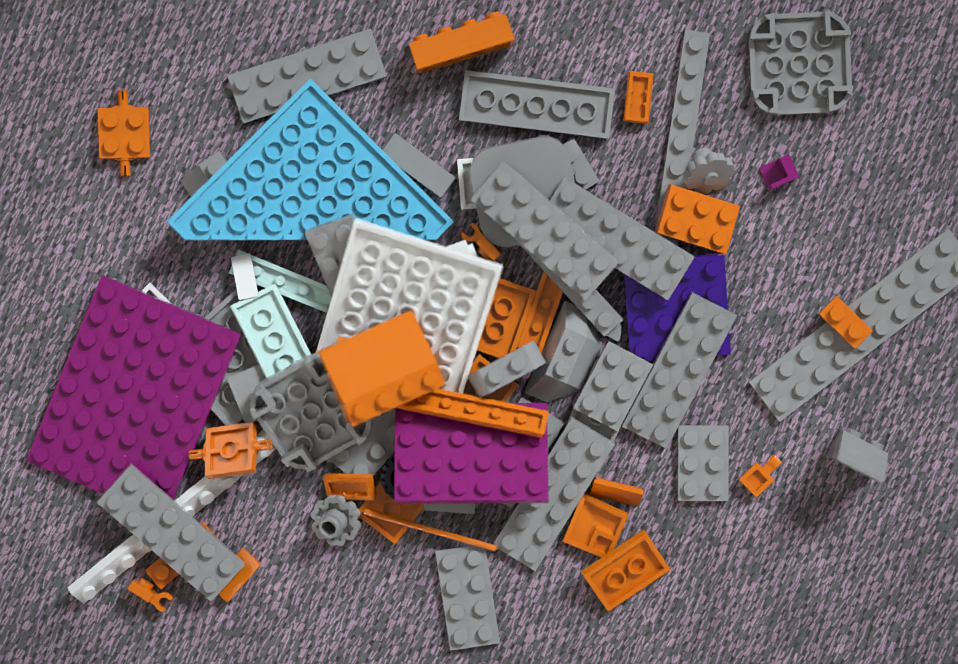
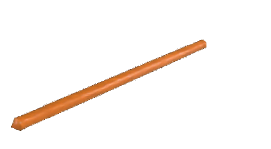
M369 509L363 510L364 515L488 550L496 551L498 549L496 545Z

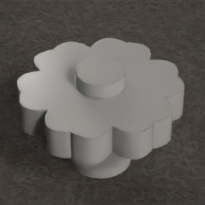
M701 148L695 151L692 161L688 164V170L683 172L686 187L700 194H708L713 189L721 190L730 183V177L735 174L731 158H725L723 153L712 152L709 148Z
M329 495L325 501L320 500L311 512V518L315 521L312 524V530L319 539L326 538L329 545L343 546L347 540H353L358 535L362 525L357 519L360 517L361 512L354 502H346L343 495Z

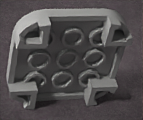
M831 11L771 13L764 15L755 22L750 30L748 45L750 91L752 100L758 109L772 115L818 114L837 111L847 103L853 91L850 52L851 32L849 25L846 24L843 18Z
M539 135V137L491 147L487 146L480 149L473 157L470 165V179L474 195L503 161L549 200L564 177L575 183L571 160L566 147L558 139L549 135ZM476 205L480 228L485 238L492 244L500 247L520 245L506 230Z
M319 353L305 356L264 379L256 386L251 397L250 413L253 420L257 419L282 456L281 461L287 467L290 465L296 469H306V472L314 470L321 462L356 443L360 445L366 440L371 429L372 418L355 426L350 425L345 420Z

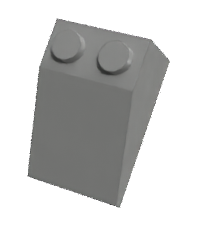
M849 427L847 431L840 429L826 456L872 480L883 483L888 453L882 450L884 445L870 439L869 443L860 439L862 434Z

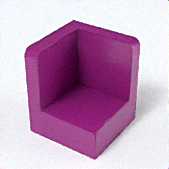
M789 154L760 167V172L768 190H772L799 177Z

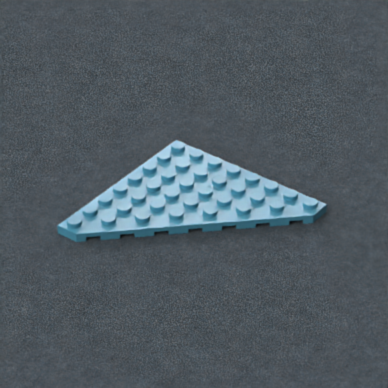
M310 78L167 223L184 240H308L305 234L307 229L353 214L355 219L422 240H437L454 221Z

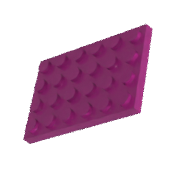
M511 403L547 411V403ZM395 408V504L549 502L547 425L544 438Z

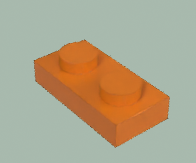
M835 296L818 313L854 349L873 332L838 296Z

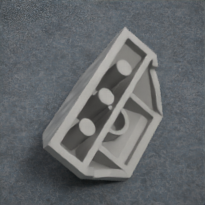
M564 300L541 353L546 363L534 369L524 393L542 401L550 402L582 390L602 343L594 325L576 305Z

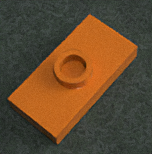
M628 71L623 122L649 124L654 73Z
M326 473L323 477L327 497L329 495H343L346 500H374L377 497L372 474Z

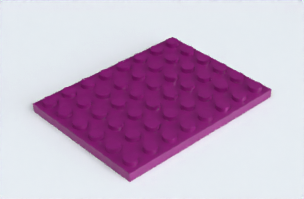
M101 275L26 461L102 494L132 463L174 500L190 462L189 450H195L242 334L110 277Z

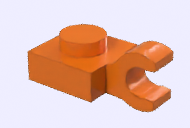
M472 222L470 225L475 230L474 235L469 237L465 232H462V238L468 242L475 241L480 246L477 251L486 260L491 258L495 261L502 253L484 237L478 225Z
M773 454L762 467L756 461L738 479L757 498L774 481L770 474L782 462Z
M135 578L127 589L146 602L152 603L157 610L164 612L167 608L161 605V598L165 597L172 601L173 595L169 592L156 593L152 589L154 585L144 578H141L140 581Z

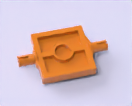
M117 90L118 105L112 108H98L99 159L120 161V176H125V166L126 176H131L130 161L137 158H150L149 107H133L128 105V90H123L124 100H122V90Z
M254 422L206 428V441L203 449L189 450L188 456L190 461L204 460L205 476L208 479L256 473L258 451L272 450L273 444L271 439L257 441V425Z

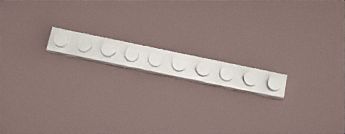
M264 429L257 434V441L270 439ZM274 444L272 445V450L258 451L256 465L265 457L271 455L276 449ZM243 475L208 479L205 476L177 498L175 502L193 517L224 490L230 488ZM132 535L67 588L71 595L85 604L152 550L135 535Z

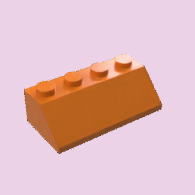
M499 11L485 15L486 20L476 22L475 19L467 20L461 23L460 28L453 30L451 26L437 30V35L428 37L427 34L413 37V42L409 43L417 73H425L513 46L515 38L506 13L500 15Z

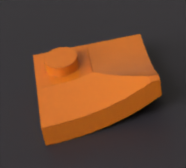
M585 492L577 504L563 542L596 556L603 557L615 548L629 513Z

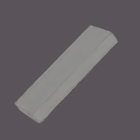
M396 133L383 149L403 171L440 198L443 197L456 179L455 176Z

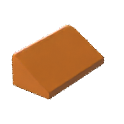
M598 477L593 479L590 495L636 507L639 506L644 493L642 488Z
M244 547L237 553V556L245 562V565L219 593L221 598L227 603L262 564Z

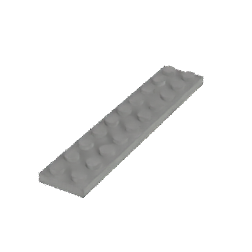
M946 229L848 305L873 330L856 349L852 348L825 322L751 379L749 384L775 418L781 422L958 285V240L949 229Z

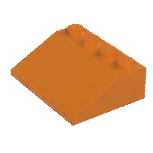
M412 310L318 351L344 418L352 426L446 385L437 360Z

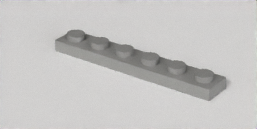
M519 243L604 337L623 321V318L596 289L585 300Z

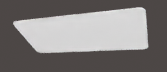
M251 254L232 257L231 261L238 299L243 300L257 297L258 290Z

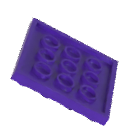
M723 253L695 256L669 300L624 274L629 352L645 361H655L691 292L728 310L725 257ZM730 331L717 355L731 354Z

